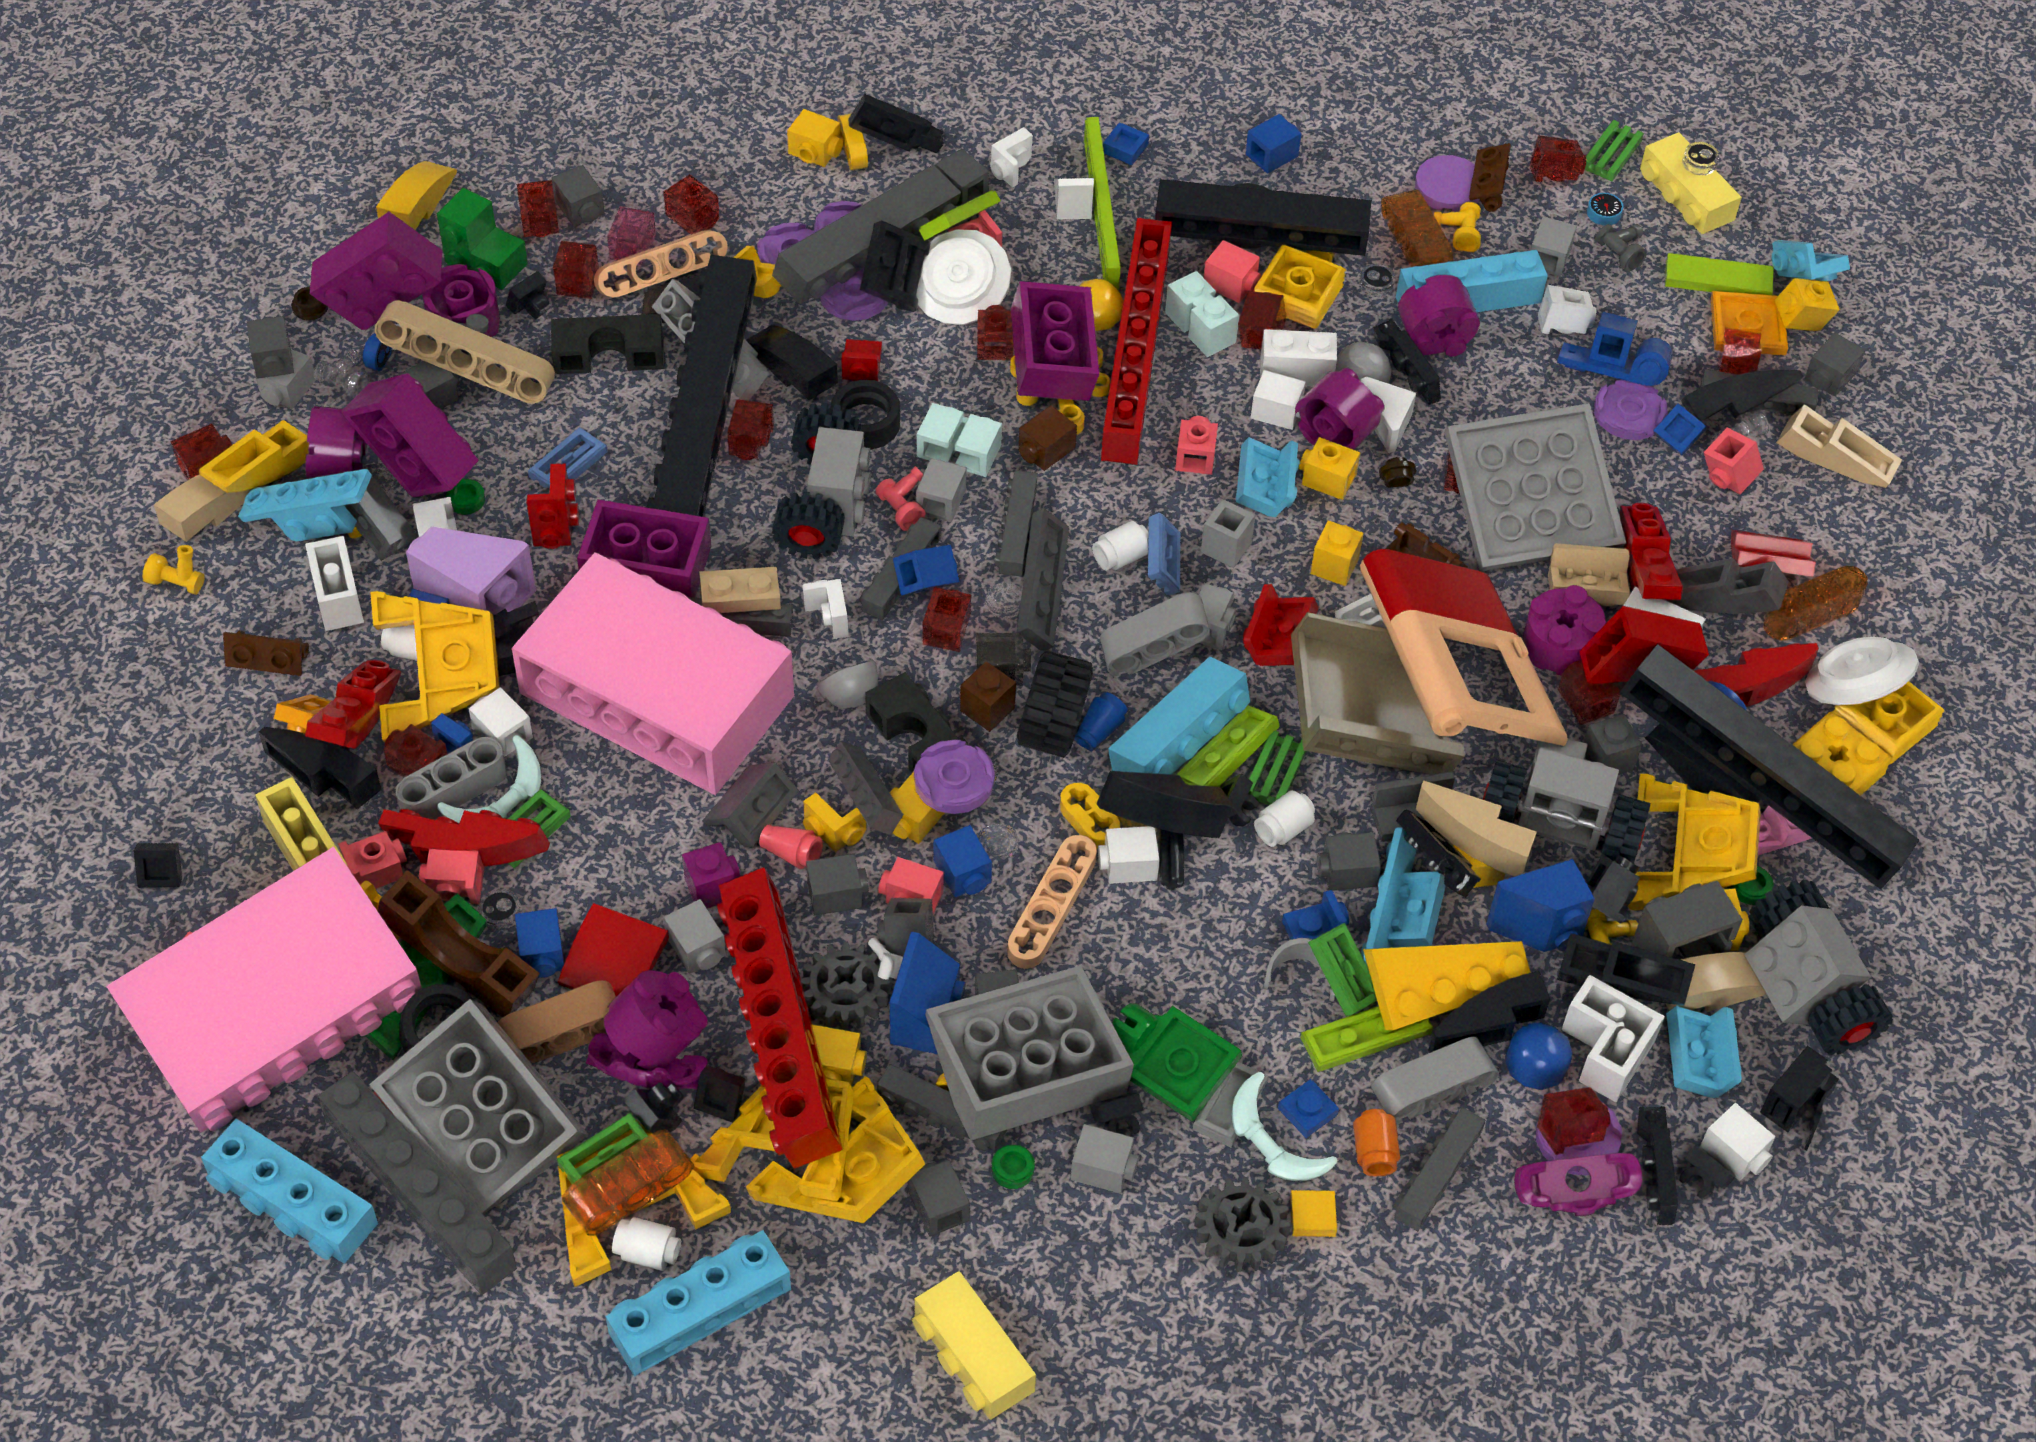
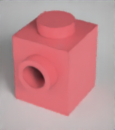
M1222 240L1205 261L1203 278L1216 290V293L1240 304L1248 292L1253 293L1255 291L1254 287L1261 278V273L1258 272L1260 257Z
M1728 427L1703 452L1711 481L1721 489L1728 488L1740 495L1764 470L1756 441Z

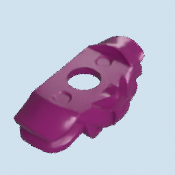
M599 1033L593 1037L588 1047L589 1054L586 1059V1064L600 1069L608 1076L621 1081H627L632 1085L653 1088L657 1083L661 1082L666 1088L671 1084H675L679 1090L697 1089L700 1072L708 1065V1061L704 1056L684 1055L683 1059L675 1058L665 1068L657 1067L652 1071L635 1069L640 1059L630 1052L626 1056L621 1054L605 1033Z
M1611 1153L1523 1165L1517 1168L1515 1172L1514 1185L1517 1196L1522 1204L1534 1207H1550L1552 1211L1575 1213V1216L1582 1217L1592 1215L1596 1210L1607 1205L1616 1204V1199L1634 1195L1641 1187L1642 1171L1639 1160L1633 1154ZM1581 1166L1588 1171L1590 1183L1584 1191L1575 1192L1567 1186L1565 1177L1570 1168Z

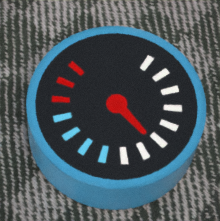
M1598 193L1590 198L1587 215L1596 224L1603 226L1607 224L1614 225L1621 219L1623 203L1613 194Z

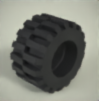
M1045 650L1040 655L1017 732L1018 745L1062 758L1070 752L1093 675L1091 662L1050 650Z

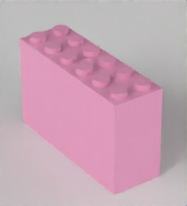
M596 552L512 647L520 694L715 796L794 697L792 651L784 644L775 640L771 641L755 633L747 625L737 624L723 617L715 609L705 608L689 600L683 593L671 591L657 584L651 577L639 575L625 568L619 561L612 558L607 559Z
M334 847L106 986L200 1133L208 1128L210 1131L220 1129L232 1120V1113L245 1105L253 1107L261 1103L271 1094L269 1090L281 1082L291 1083L299 1079L308 1071V1065L321 1057L326 1060L335 1056L344 1049V1042L355 1035L365 1036L373 1032L382 1024V1018L395 1010L397 1013H401L408 1000L422 989L416 967Z

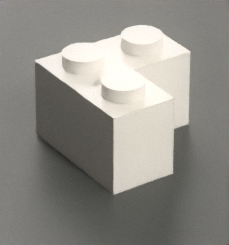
M1589 975L1569 1005L1562 1031L1593 1048L1587 1056L1579 1082L1617 1102L1655 1043L1665 1016Z

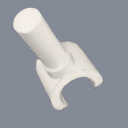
M871 938L868 945L881 961L877 976L886 980L889 977L897 979L903 956L890 953L877 938Z

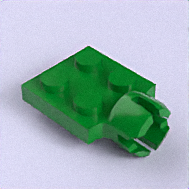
M1137 1003L1126 1005L1120 1011V1013L1127 1017L1125 1022L1115 1017L1112 1024L1134 1064L1130 1081L1193 1122L1242 1058L1241 1050L1173 1005L1162 1016L1152 1014Z

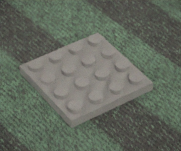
M1590 403L1447 426L1444 433L1479 571L1551 560L1552 548L1556 543L1607 548H1622L1626 544Z

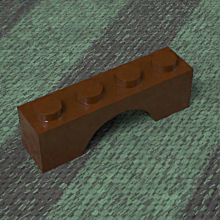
M408 870L379 900L377 911L391 931L501 1017L517 1011L534 991L539 972L507 947L495 948L489 946L468 933L450 915L442 902L441 896Z

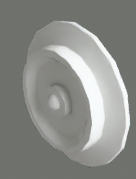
M956 229L938 235L930 242L929 254L924 256L916 293L918 306L927 316L944 324L967 325L985 319L1001 305L1010 288L1012 270L1006 251L993 237L977 230Z
M1874 636L1856 638L1843 642L1827 651L1809 671L1805 685L1809 696L1820 703L1833 705L1861 704L1882 698L1903 687L1915 676L1919 661L1915 651L1903 643L1892 642L1887 638Z

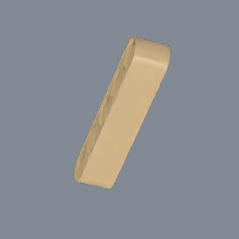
M398 300L389 303L375 325L376 337L386 346L526 403L534 404L542 401L555 378L554 368L547 360L404 301ZM391 320L397 322L400 326H396ZM426 335L433 337L436 341L429 339ZM460 349L466 350L470 355L463 353ZM496 364L502 365L505 369L497 367ZM530 378L538 380L539 383L533 382Z

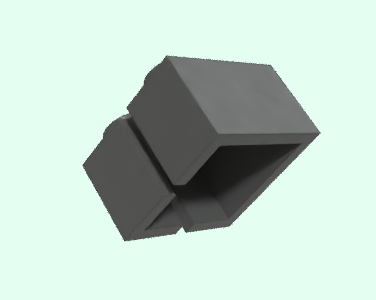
M1718 880L1705 885L1698 883L1689 886L1680 894L1669 898L1661 896L1648 902L1643 909L1631 946L1679 959L1674 952L1676 947H1678L1684 958L1730 952L1733 945L1731 940L1735 939L1743 919Z

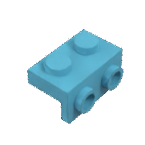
M1778 240L1772 243V264L1779 276L1831 281L1837 279L1838 272L1850 269L1848 255L1814 252L1813 244L1809 242Z
M1248 437L1241 445L1236 502L1270 517H1276L1285 507H1290L1297 496L1295 477L1300 464V460L1297 458L1298 443L1291 440L1279 451Z
M1676 1006L1666 1013L1674 1087L1710 1098H1718L1741 1082V1065L1733 1009L1723 1007L1713 1015L1708 1016Z

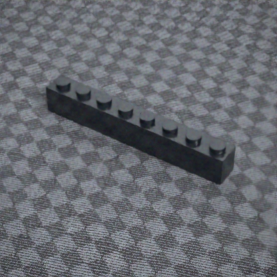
M710 255L708 267L701 269L699 278V289L702 290L700 300H694L692 322H695L693 332H687L685 337L684 353L687 354L685 365L680 364L678 368L677 386L680 389L678 397H672L670 402L669 419H672L670 431L665 430L663 433L661 450L665 454L662 464L657 463L655 467L654 486H657L655 497H649L647 508L704 517L757 282L753 260Z
M1658 644L1619 692L1880 890L1900 870L1919 842L1918 838Z

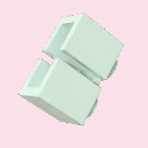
M1195 271L1168 284L1165 313L1183 332L1189 330L1188 338L1206 357H1209L1236 343L1239 314L1221 295L1215 297L1216 290Z
M932 403L917 432V457L929 461L933 458L950 462L954 452L959 451L961 453L955 464L967 467V472L986 477L1001 447L1002 423L970 414L969 418L964 417L963 411Z

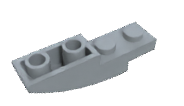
M672 279L652 308L658 314H661V318L685 343L687 332H693L695 322H692L694 300H700V298L679 281ZM745 339L743 340L732 391L739 399L749 401L770 373L756 358L758 353Z

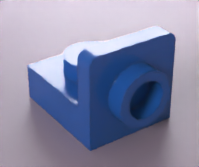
M1333 890L1323 892L1321 904L1283 914L1282 922L1290 940L1297 938L1314 939L1340 924L1345 923L1348 926L1349 914L1345 904L1337 901Z

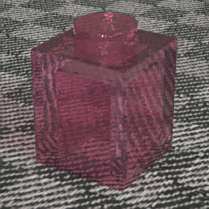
M619 207L607 235L609 257L611 260L617 261L651 249L656 237L654 213ZM646 259L639 261L637 265L644 266Z

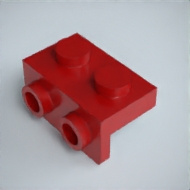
M566 463L550 464L549 494L527 495L526 503L534 547L542 546L547 549H555L560 546L572 545V526H579L578 503H571L576 501L575 479H568Z
M1272 584L1263 585L1260 596L1254 603V612L1249 626L1243 633L1244 647L1249 651L1255 664L1260 666L1294 665L1291 634L1307 612L1317 614L1319 606L1314 597L1279 598Z

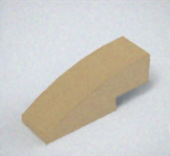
M1805 404L1789 418L1776 442L1800 458L1859 482L1884 488L1891 483L1902 461L1901 458L1845 419L1841 418L1834 425Z
M199 474L165 495L154 504L159 524L188 542L209 523L217 527L244 504L245 497L250 490L226 493Z
M1423 780L1416 810L1435 830L1471 857L1498 871L1514 877L1524 874L1537 831L1498 819L1501 805Z
M1746 952L1706 954L1680 959L1696 964L1684 1006L1666 1004L1669 1011L1679 1006L1689 1010L1705 1007L1706 1011L1709 1012L1767 994L1744 954Z

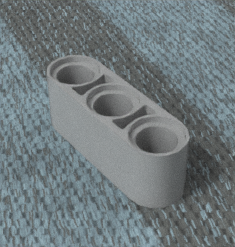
M1191 592L1176 595L1103 631L1100 641L1107 670L1113 676H1119V672L1126 671L1128 674H1134L1200 643L1208 637L1210 629L1201 597Z
M491 737L475 739L404 777L397 784L395 792L399 810L408 809L420 814L422 817L436 819L442 816L437 809L438 803L443 802L452 807H458L500 784L506 777L507 770L500 742Z
M1468 1037L1382 1073L1373 1081L1371 1089L1384 1111L1395 1117L1396 1124L1403 1123L1402 1118L1408 1116L1410 1120L1440 1107L1439 1103L1442 1101L1448 1104L1477 1092L1476 1087L1482 1086L1483 1089L1490 1086L1497 1080L1499 1071L1477 1037Z

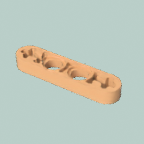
M711 230L700 231L601 266L595 273L594 285L602 295L612 298L620 297L708 266L711 254L708 252L695 254L689 243L692 242V247L698 249L706 246V239L709 238L711 241H717V247L713 248V255L725 256L728 249L727 241L719 232ZM675 248L683 249L686 254V261L679 268H674L669 263V254ZM648 259L653 264V274L648 279L642 280L636 274V266L639 261ZM608 272L616 276L627 273L633 284L630 285L628 279H622L615 282L616 289L613 290L609 286H604V281L608 279Z
M1073 835L1066 838L1061 844L1009 936L1007 953L1009 960L1015 966L1028 969L1039 965L1060 930L1096 863V845L1087 836ZM1079 850L1085 851V856L1078 858L1075 870L1070 868L1072 854H1076ZM1062 879L1068 881L1072 885V889L1066 893H1057L1051 889L1050 884L1055 880ZM1045 910L1051 912L1055 919L1053 922L1043 925L1035 922L1032 916L1038 911ZM1030 932L1035 935L1033 950H1028L1025 954L1020 953L1019 946L1024 947L1030 938Z

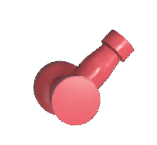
M916 466L910 470L911 473L900 479L897 483L890 478L883 480L875 491L882 501L887 500L896 511L895 521L903 531H908L912 524H915L920 517L925 518L926 515L925 510L919 503L914 501L907 502L904 498L917 482L921 481L924 475Z

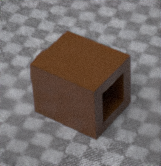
M1050 405L1019 428L1018 451L1026 462L1030 464L1035 463L1045 471L1076 448L1077 425Z
M987 661L960 685V711L989 732L1015 709L1016 681Z

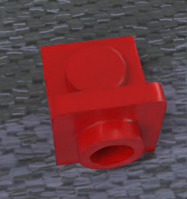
M846 339L845 350L842 352L841 357L842 379L878 381L882 341Z

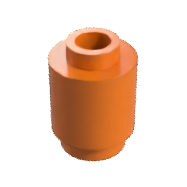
M1382 1109L1366 1110L1353 1122L1357 1162L1362 1166L1363 1173L1368 1176L1390 1175L1397 1170V1162L1400 1160L1396 1119Z

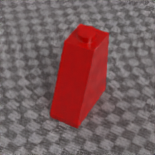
M1622 606L1579 651L1587 683L1627 682L1657 644L1694 670L1709 655L1701 624Z

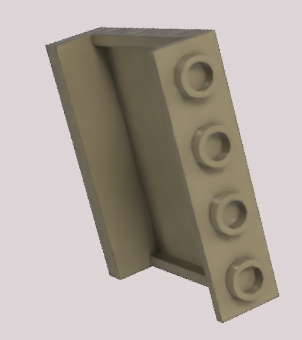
M1306 613L1291 634L1303 750L1429 775L1452 772L1465 757L1463 743L1449 741V736H1439L1431 729L1387 628L1328 617L1323 614Z

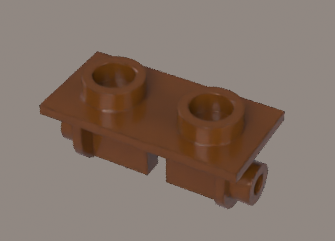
M1510 143L1477 150L1469 200L1480 199L1484 208L1489 212H1495L1503 203L1501 194H1503L1506 171L1509 167Z
M1401 522L1394 531V535L1397 538L1385 548L1468 568L1464 562L1459 560V554H1453L1437 542H1430L1429 537L1414 528L1415 526L1412 523L1405 524Z
M241 630L237 633H223L225 666L302 676V658H307L309 644L302 642L301 638H295V640L245 634Z

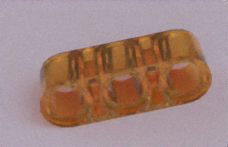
M1414 189L1382 198V216L1384 219L1389 220L1390 223H1387L1397 243H1402L1403 247H1401V250L1411 267L1453 261L1451 245L1419 190Z
M1843 566L1787 589L1780 610L1767 611L1763 622L1766 634L1775 640L1786 641L1852 614L1861 603L1868 585V578L1857 567Z
M659 1130L577 1180L565 1191L562 1201L588 1236L598 1235L681 1183L689 1176L694 1164L668 1130Z

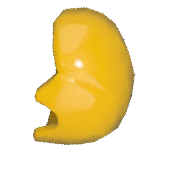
M1095 278L1084 281L1079 285L1091 287L1095 331L1111 329L1120 321L1124 300L1119 290L1112 283Z

